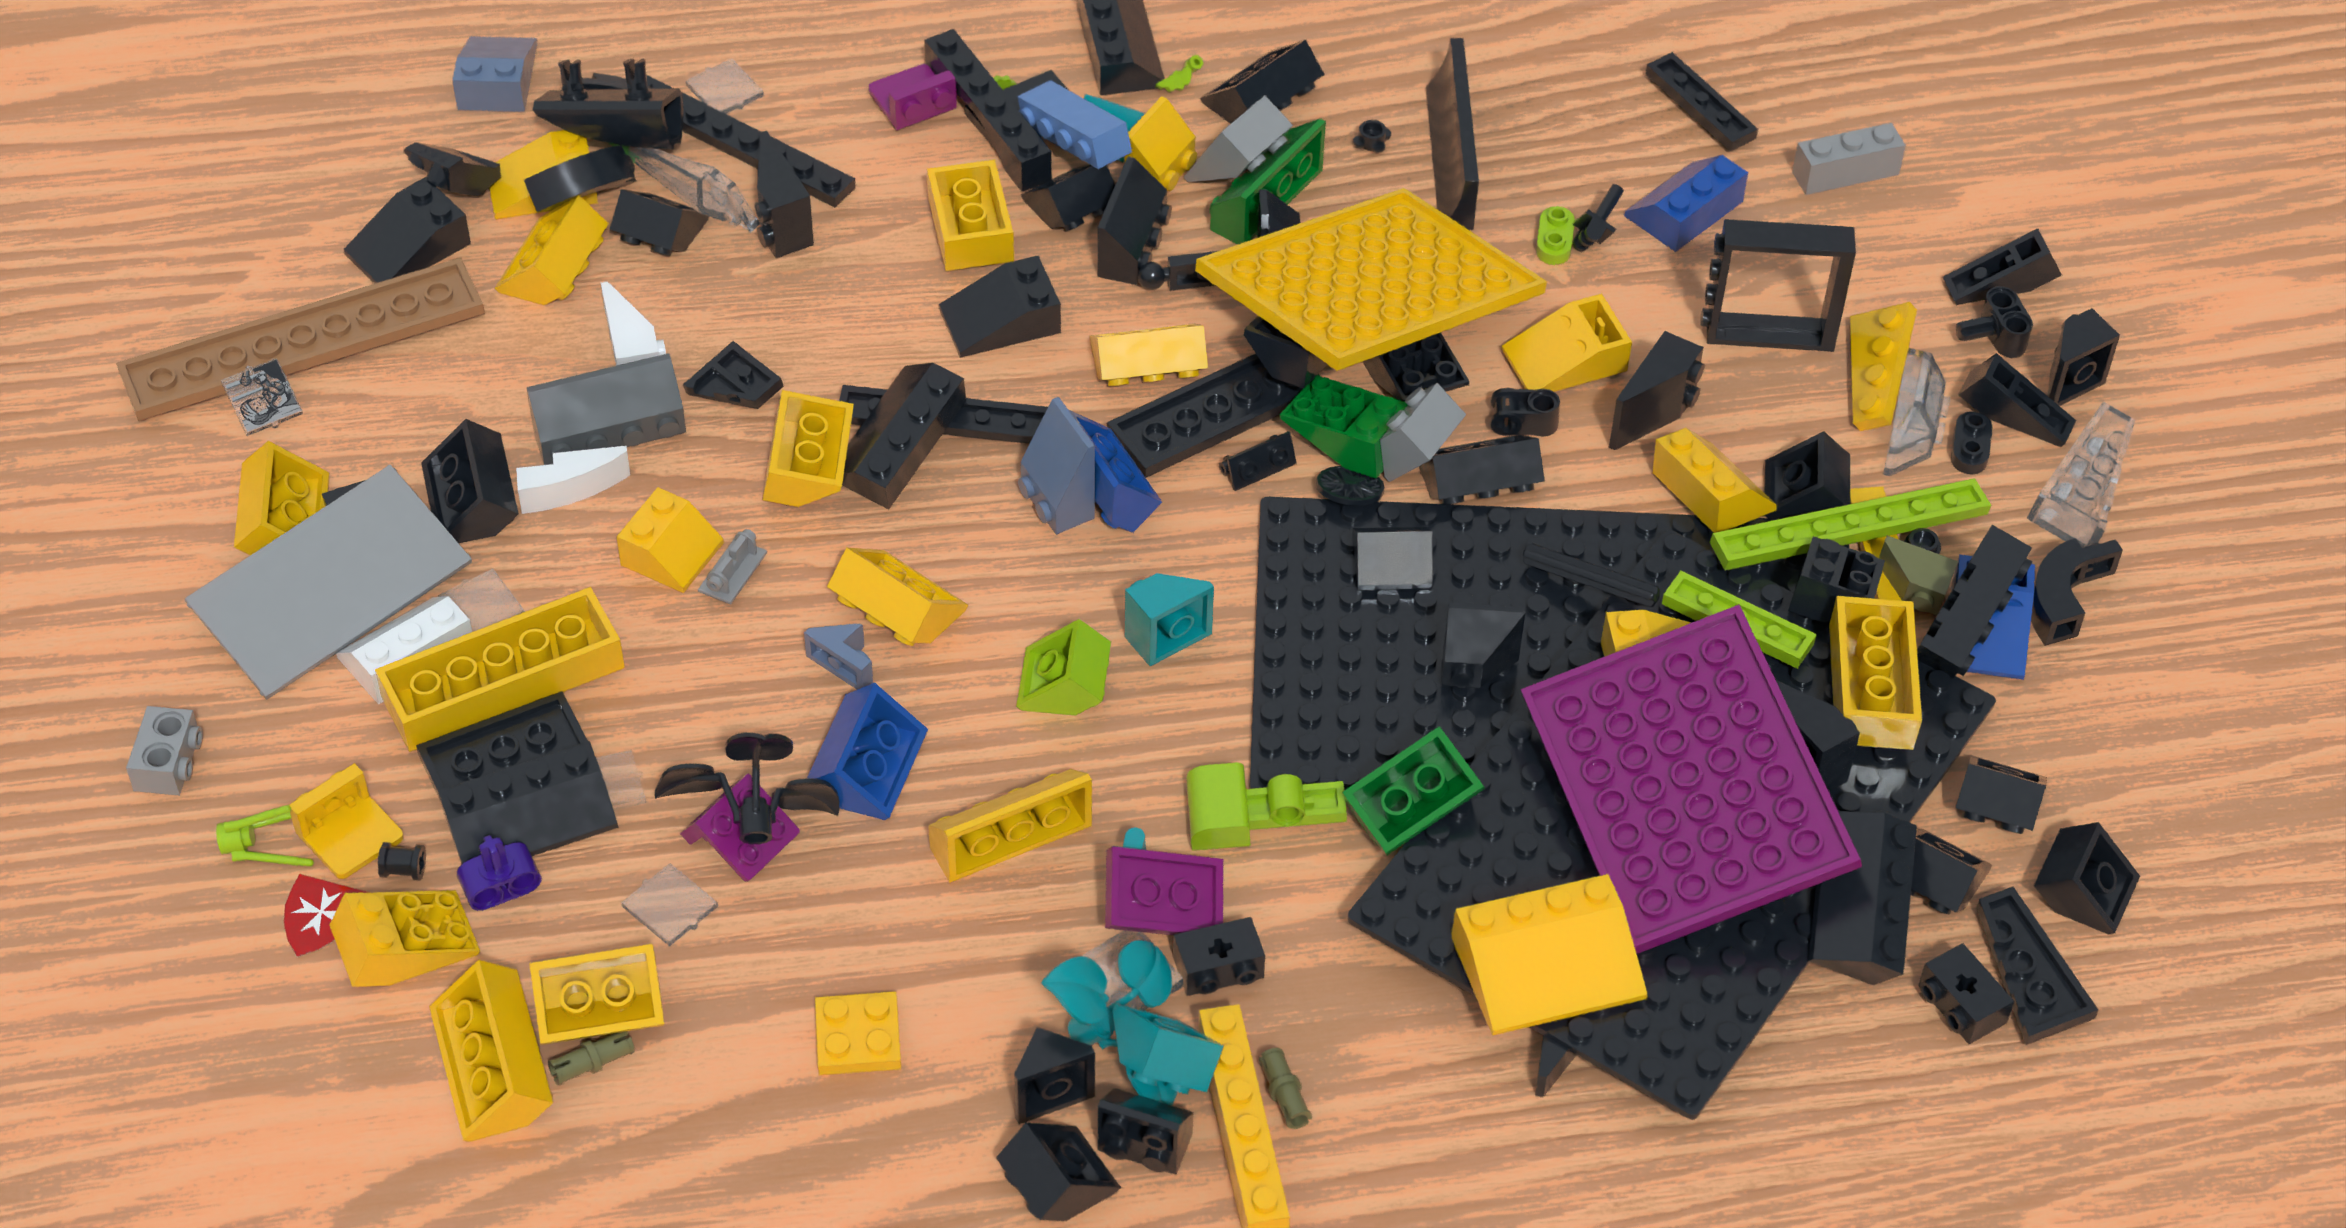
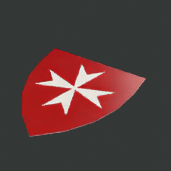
M299 874L291 888L284 911V927L287 940L296 956L299 957L319 950L335 941L330 923L345 893L369 892Z

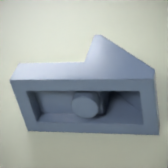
M862 624L808 628L804 632L806 657L857 690L873 683L872 661L861 651L864 648Z

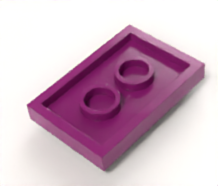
M1115 846L1110 847L1106 850L1105 928L1174 936L1175 934L1222 924L1224 859Z

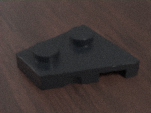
M734 341L683 384L686 393L691 396L759 409L784 387L782 379Z

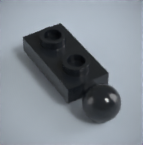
M1218 251L1169 256L1168 267H1162L1156 262H1147L1138 271V281L1141 286L1148 290H1155L1161 287L1164 281L1168 282L1170 291L1216 286L1196 272L1195 268L1197 258Z

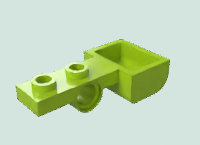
M1242 763L1202 765L1190 770L1186 776L1192 851L1251 846L1250 830L1347 822L1346 801L1342 794L1344 791L1343 781L1302 784V780L1299 777L1283 774L1273 777L1268 782L1266 788L1246 789L1244 765Z

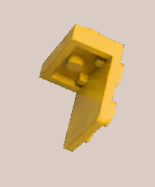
M355 763L343 771L336 772L327 781L310 792L303 793L294 802L289 804L296 834L339 879L351 876L377 859L383 842H389L392 844V847H395L404 839L402 830L369 796L364 772Z

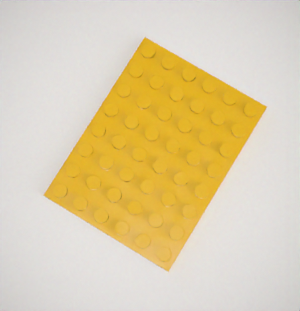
M1405 188L1197 258L1195 271L1209 280L1210 283L1232 296L1234 300L1239 301L1257 316L1266 320L1281 333L1290 337L1305 350L1317 356L1336 371L1545 294L1547 285L1545 279Z

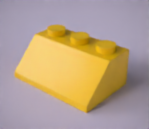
M579 195L537 220L494 289L501 294L541 305H547L557 298L560 301L565 299L575 287L572 283L575 277L580 275L589 265L587 260L589 254L595 251L603 242L604 238L601 235L609 223Z
M1186 324L1089 335L1098 379L1107 380L1108 386L1129 384V377L1143 376V382L1164 380V373L1178 372V378L1200 376L1199 369L1208 368L1204 325Z
M782 390L775 419L762 500L800 507L841 491L854 404Z
M1687 428L1656 439L1652 473L1714 533L1732 529L1776 511L1777 505L1711 442Z
M267 441L242 462L234 548L252 555L324 508L322 493L328 492L329 472Z
M846 547L827 585L829 589L838 594L837 600L854 609L860 608L867 613L865 618L877 626H887L895 631L893 636L898 641L909 646H914L915 643H932L968 607L967 603L885 550Z
M653 944L529 963L541 1045L665 1025Z

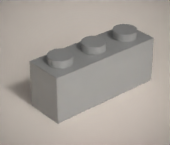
M1892 123L1798 142L1792 173L1805 195L1896 176L1900 173L1906 145Z

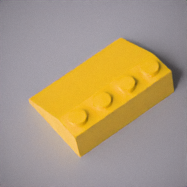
M1609 874L1455 909L1451 939L1492 1036L1647 999L1648 994L1625 911Z

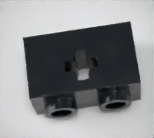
M1251 917L1174 935L1173 959L1186 996L1199 993L1210 994L1220 988L1237 984L1248 985L1264 978L1265 953Z
M1964 943L1924 965L1918 985L1923 997L1939 1009L1945 1016L1949 1027L1955 1033H1959L1968 1044L2007 1024L2014 1000Z

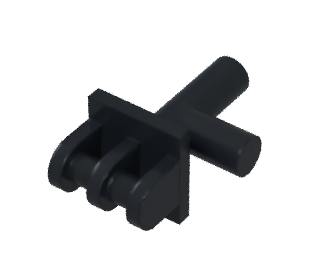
M1612 184L1596 210L1592 212L1588 209L1574 221L1572 225L1579 229L1573 239V246L1577 251L1584 252L1595 242L1601 244L1615 232L1616 229L1607 223L1606 220L1624 192L1621 186Z

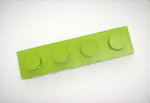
M1683 571L1679 572L1663 594L1662 605L1696 621L1740 604L1761 651L1797 669L1815 643L1817 634Z

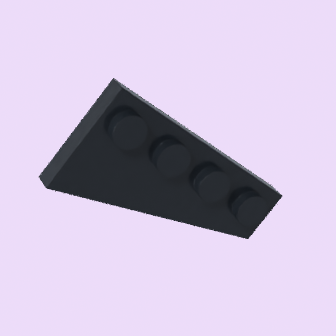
M2014 886L1980 898L1976 909L2006 992L2014 1000L2012 1009L2025 1045L2095 1019L2099 1009Z

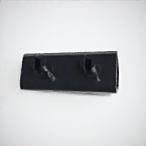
M569 59L560 61L558 64L563 90H550L536 99L533 104L532 110L538 117L559 128L594 140L650 149H674L675 144H681L683 94L679 88L649 89L645 59H640L636 63L634 59L623 61L627 89L586 90L583 88L581 60L577 59L571 64Z

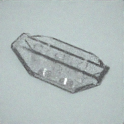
M1908 348L1883 475L1892 476L1930 458L1934 443L1942 444L1946 423L1939 422L1940 417L1946 418L1950 397L1944 396L1946 380L1930 352Z

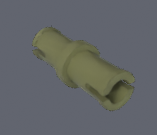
M627 1031L614 1033L593 1043L587 1040L581 1043V1048L554 1060H549L548 1067L552 1076H557L554 1078L555 1083L559 1086L563 1082L586 1072L597 1073L602 1070V1065L634 1053L635 1048L631 1037L626 1039L629 1033Z
M1271 1048L1266 1050L1258 1060L1270 1084L1268 1091L1271 1099L1278 1102L1287 1127L1290 1129L1301 1128L1309 1123L1308 1120L1312 1119V1114L1308 1110L1300 1092L1302 1089L1301 1082L1296 1075H1292L1282 1049Z

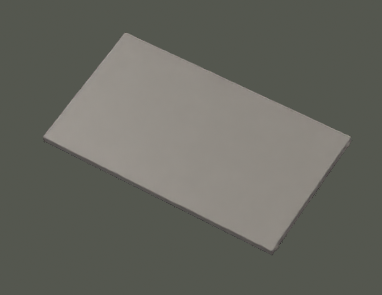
M390 464L186 597L185 602L260 691V694L268 700L472 563V558Z

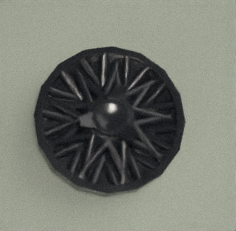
M1342 466L1329 467L1321 471L1316 480L1317 490L1324 497L1344 505L1363 506L1373 504L1382 498L1385 490L1384 483L1379 477L1376 479L1345 469Z

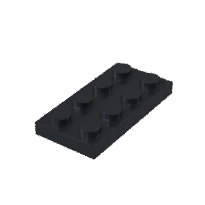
M561 691L416 745L418 756L439 797L438 790L588 742L565 695Z

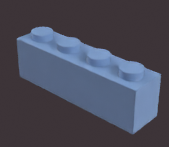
M1051 80L1017 96L1020 107L1019 111L1037 134L1097 169L1132 153L1125 121Z

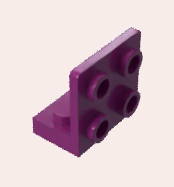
M749 773L730 786L739 808L743 805L744 799L752 797V776ZM760 786V797L765 798L770 806L772 798ZM723 793L680 834L690 845L700 838L709 842L741 879L748 882L799 834L800 830L778 806L776 822L772 823V839L767 843L758 845L743 843L740 840V824L734 823V814L725 793Z

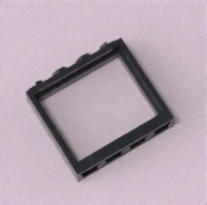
M1724 219L1722 234L1716 233L1714 240V255H1718L1717 259H1711L1709 279L1713 280V284H1706L1705 305H1709V307L1702 308L1701 326L1707 327V344L1834 352L1856 255L1855 227ZM1732 250L1833 257L1821 317L1721 312Z

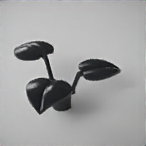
M739 733L726 741L725 752L730 759L735 761L752 760V797L744 799L743 805L740 808L725 774L721 772L714 773V768L710 765L681 764L672 766L663 772L655 789V799L670 795L707 792L723 788L734 814V823L740 824V840L743 843L752 845L764 844L772 839V823L776 822L778 806L781 809L787 810L808 809L824 811L836 816L839 814V795L832 784L821 779H797L788 782L785 788H777L772 793L770 806L765 798L760 797V760H780L790 756L793 752V741L781 734Z

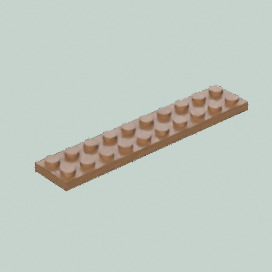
M460 257L123 360L116 364L138 421L257 385L252 379L251 384L248 386L240 384L228 390L225 386L240 380L242 373L246 376V371L250 370L249 376L261 372L262 370L254 372L251 369L277 360L283 375L286 376L485 314L482 300ZM265 374V375L267 376V380H268V381L273 380V379H276V378H271L270 376H268L267 374ZM243 378L242 380H244V381H241V382H247V379H246V378Z

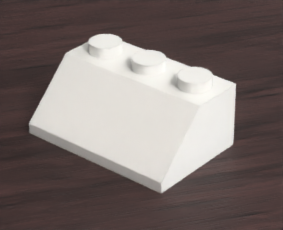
M449 596L432 597L340 650L336 655L377 704H380L383 700L375 669L471 633L470 619Z

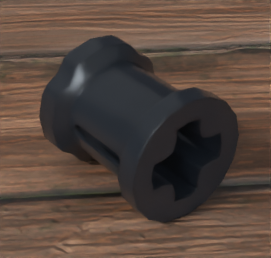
M383 842L378 855L379 877L387 878L390 874L412 876L413 880L421 881L426 866L425 846L416 845L414 849L392 847L391 843Z

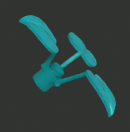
M1136 940L1126 944L1121 949L1118 957L1119 973L1124 983L1132 988V990L1108 1007L1106 1003L1109 1001V997L1104 994L1107 987V978L1102 968L1094 960L1083 956L1074 957L1060 963L1046 975L1041 984L1055 995L1064 1009L1073 1017L1068 1024V1033L1071 1039L1088 1045L1099 1042L1102 1049L1118 1047L1117 1039L1110 1038L1115 1031L1113 1017L1115 1003L1125 1005L1138 995L1145 1006L1154 1008L1167 1000L1172 988L1171 969L1166 957L1158 947L1154 946V943ZM1125 1066L1127 1076L1139 1096L1173 1105L1178 1092L1166 1087V1082L1158 1080L1156 1086L1145 1084L1132 1077L1134 1071Z

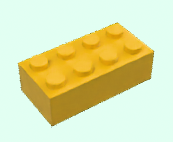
M1837 596L1829 624L1833 705L1856 725L1857 730L1860 732L1857 746L1914 750L1922 723L1914 604L1912 601Z

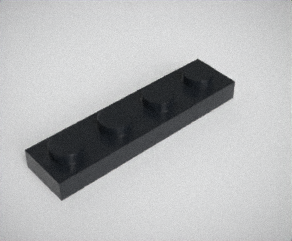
M1673 52L1647 64L1645 75L1730 152L1757 139L1758 128Z

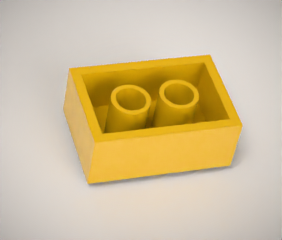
M995 159L927 168L928 199L945 271L1013 262L1014 232Z

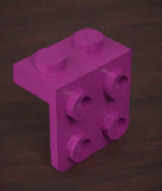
M920 64L874 81L868 86L870 95L896 130L957 108L956 78L950 70L935 75L926 64Z

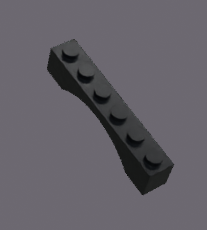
M955 29L925 39V64L931 68L935 75L948 70L956 78V95L965 101L980 120L1001 159L1006 173L1020 191H1027L1051 180V150Z

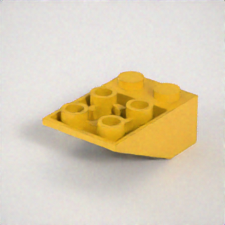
M1601 293L1569 302L1503 344L1501 350L1525 389H1549L1555 392L1627 372L1632 341Z
M456 890L345 893L330 923L331 931L352 987L390 986L477 956L480 953Z

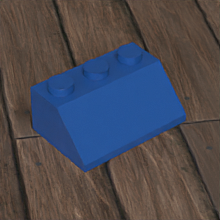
M1723 155L1694 161L1627 209L1624 217L1676 252L1743 202L1749 172Z
M1069 410L1095 445V503L1103 511L1101 517L1112 528L1117 529L1121 527L1133 533L1162 503V500L1111 428Z
M876 683L850 692L844 696L807 779H821L832 784L839 795L840 809L882 820L889 819L928 728Z

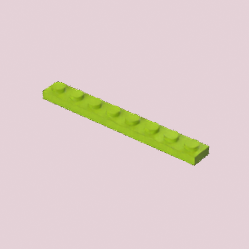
M1974 478L1716 532L1712 534L1710 544L1726 571L1805 554L1808 552L1813 536L1820 539H1830L1843 546L1887 535L1909 532L1918 528H1927L1988 515L1991 503Z

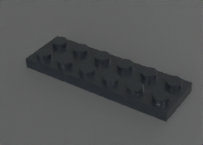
M1255 353L1108 421L1107 427L1111 428L1142 474L1147 478L1279 416L1303 388L1290 386L1284 381L1271 377Z

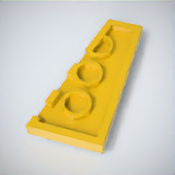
M1911 302L1850 316L1853 424L1860 431L1884 427L1892 423L1917 309Z

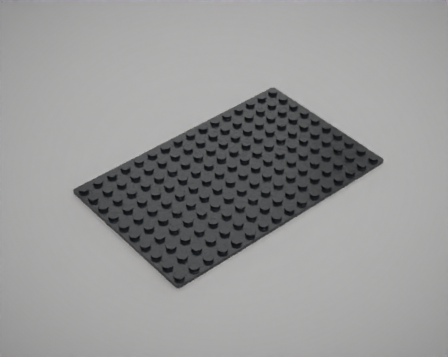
M1268 496L1262 498L1260 505L1250 789L1266 788L1268 782L1273 777L1290 774L1299 777L1302 780V784L1343 781L1345 791L1439 726L1470 766L1524 701L1521 689L1541 681L1612 595L1526 565L1523 562L1522 555L1528 544L1533 543L1628 576L1664 531L1673 530L1712 551L1714 550L1710 540L1714 532L1696 515L1383 501L1363 506H1352L1336 503L1329 499ZM1756 518L1732 529L1778 519ZM1428 527L1432 531V589L1358 590L1353 528ZM1807 553L1744 567L1794 593ZM1449 602L1526 607L1518 662L1481 688H1459L1442 685L1443 646Z
M1666 530L1628 574L1632 578L1660 588V597L1655 606L1647 607L1611 595L1541 679V681L1604 657L1601 637L1606 612L1647 610L1683 621L1695 622L1696 620L1662 605L1663 594L1679 572L1683 571L1817 634L1813 647L1798 669L1766 653H1763L1776 681L1833 705L1830 621L1822 623L1788 611L1793 592L1745 567L1725 571L1714 551L1673 530ZM1918 661L1922 723L1914 750L1857 746L1848 782L1829 791L1837 810L1887 813L1911 823L1994 708L1995 697L1956 676L1953 679L1944 671L1936 670ZM1525 701L1521 703L1470 765V768L1484 785L1485 789L1407 841L1348 912L1349 924L1474 996L1473 988L1451 939L1455 909L1599 876ZM1816 885L1638 953L1637 958L1648 994L1647 999L1539 1024L1530 1028L1567 1047L1571 1052L1688 1119H1696L1810 963L1808 960Z

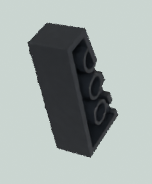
M1992 525L1918 646V661L1936 670L1944 671L1953 679L1957 673L1964 677L1975 659V656L1971 655L1970 652L1976 642L1984 644L1994 627V624L1990 623L1989 620L1995 610L2002 613L2014 594L2008 590L2014 578L2021 581L2032 564V561L2027 559L2032 547Z

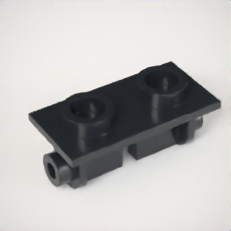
M1288 431L1279 436L1272 435L1270 440L1236 455H1227L1223 458V462L1219 463V468L1224 476L1230 475L1234 491L1297 464L1291 432Z

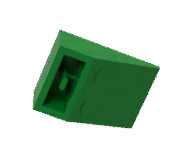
M1317 375L1282 411L1280 419L1345 469L1377 479L1384 471L1380 439L1389 429L1386 424L1392 416L1400 410L1404 411L1408 405L1392 397Z

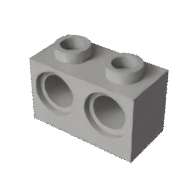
M147 706L126 767L133 791L180 796L184 781H189L192 775L195 749H200L203 739L202 727L197 725L193 710Z

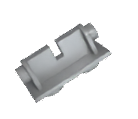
M745 529L743 532H738L735 535L734 540L714 568L708 573L698 592L732 604L767 554V550L756 546V535L754 532Z

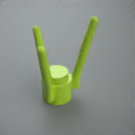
M289 805L267 810L239 820L217 824L216 837L220 853L222 855L231 853L233 862L251 860L308 867L314 864V861L308 858L247 851L248 847L255 845L254 829L292 819L290 814L291 807Z

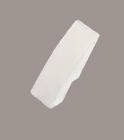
M627 446L553 453V464L516 468L522 514L533 513L569 505L594 496L630 476Z

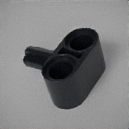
M1998 286L1991 288L1987 292L1981 318L1958 322L1956 324V332L1960 341L1988 337L1999 354L2008 358H2018L2026 352L2033 322L2017 294L2010 288Z

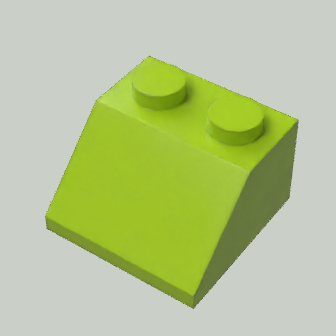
M1077 619L1026 647L1016 707L1022 711L1076 716L1091 707L1097 706L1103 701L1105 694L1104 687L1109 665L1111 641L1082 620Z

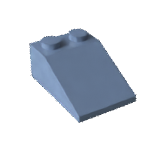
M470 36L457 56L452 80L457 110L525 112L537 48V38Z
M1057 397L1052 399L1020 462L1021 478L1018 479V486L1024 498L1031 499L1039 519L1044 524L1048 523L1056 535L1095 519V445L1062 400Z

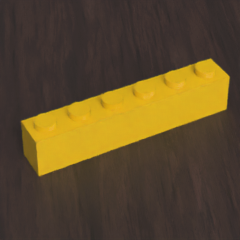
M1240 1004L1199 1010L1198 1031L1224 1046L1209 1087L1241 1228H1289L1290 1215Z

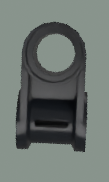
M1501 388L1492 394L1491 405L1494 408V415L1491 418L1490 425L1495 433L1503 436L1536 435L1545 437L1557 431L1560 399L1554 391L1549 389ZM1506 398H1509V406H1505ZM1505 418H1508L1507 426L1505 425Z

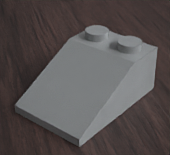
M1263 96L1218 135L1186 173L1184 179L1187 182L1237 178L1246 169L1252 173L1266 160L1264 154L1268 150L1274 154L1288 141L1284 135L1293 125L1266 96Z

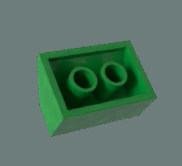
M1439 726L1343 791L1342 794L1348 808L1369 837L1388 855L1484 790L1485 787Z

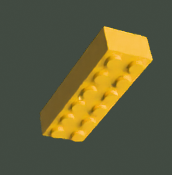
M589 587L375 669L381 698L408 751L411 752L417 749L416 745L558 692H565L624 669L625 666L621 640L592 588Z

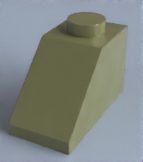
M1887 535L1879 559L1885 560L1883 573L1902 601H1912L1914 609L1937 616L1958 561Z

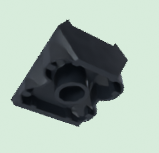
M417 142L404 148V153L408 156V160L418 168L427 172L426 178L433 185L449 192L480 196L501 178L499 163L462 151Z

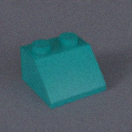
M1159 573L1144 580L1134 582L1129 588L1125 589V638L1145 662L1152 666L1212 634L1214 586L1210 581Z
M1115 1003L1113 1017L1119 1061L1134 1071L1132 1076L1134 1079L1152 1086H1156L1158 1080L1166 1082V1087L1183 1094H1188L1190 1088L1207 1093L1224 1047L1222 1044L1180 1020Z

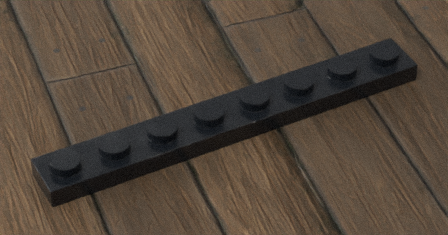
M647 75V85L653 89L673 88ZM682 92L683 132L758 169L761 131ZM771 137L810 196L836 208L856 188L854 177Z

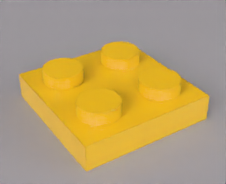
M896 991L815 997L819 1075L901 1069Z

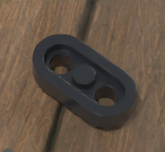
M1966 412L1961 414L1956 421L1951 463L1958 471L1965 474L1981 473L1988 463L1993 426L1990 419L1981 413Z

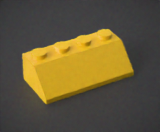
M1069 769L1059 774H1051L1039 782L1024 788H1015L1006 795L988 802H980L968 810L953 816H944L935 823L928 825L930 849L949 883L1091 827L1092 779L1090 775L1074 769Z
M478 960L429 1006L463 1141L467 1142L527 1127L553 1104L518 971L513 968Z

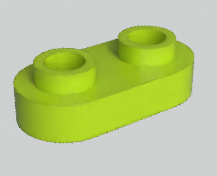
M1549 207L1540 216L1536 254L1546 264H1563L1568 261L1571 255L1574 225L1572 224L1575 218L1573 213L1564 207Z

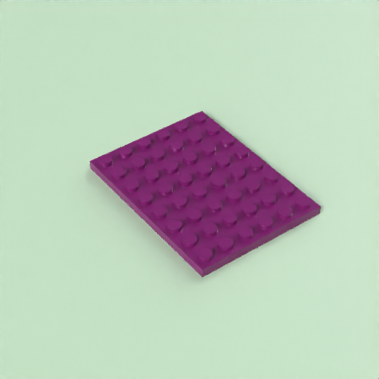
M1740 604L1521 689L1524 701L1599 876L1609 874L1622 902L1636 954L1862 867L1857 850Z

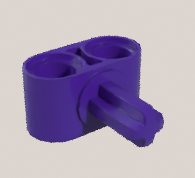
M491 835L484 837V843L479 845L481 855L464 862L457 870V878L471 908L477 911H484L534 891L542 881L539 870L526 844L511 843L504 846L501 838L492 839Z

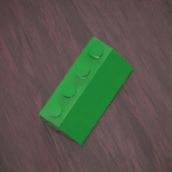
M1320 118L1291 128L1284 135L1288 141L1277 152L1272 154L1268 150L1264 154L1266 160L1254 172L1251 173L1248 170L1241 177H1237L1232 182L1230 188L1222 196H1217L1211 203L1209 208V214L1211 215L1210 230L1237 245L1253 240L1257 236L1259 190H1268L1288 205L1323 171L1326 121Z

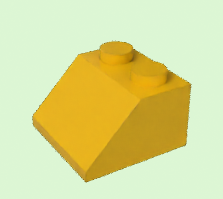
M1161 96L1128 132L1132 153L1124 156V164L1127 157L1135 158L1168 192V190L1172 191L1176 187L1179 178L1185 171H1189L1196 163V136L1169 100Z
M659 487L655 489L617 535L621 566L682 593L687 590L724 544L722 536L689 500Z

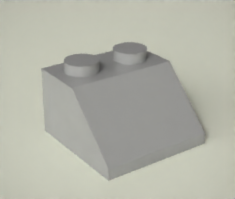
M1438 383L1425 390L1419 387L1413 391L1405 400V403L1408 405L1405 410L1397 412L1386 424L1389 429L1380 439L1384 477L1389 482L1430 461L1466 416V413Z

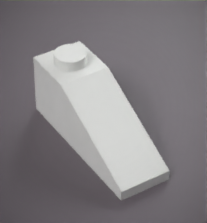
M608 281L601 282L603 304L616 366L666 354L664 340H656L654 326Z

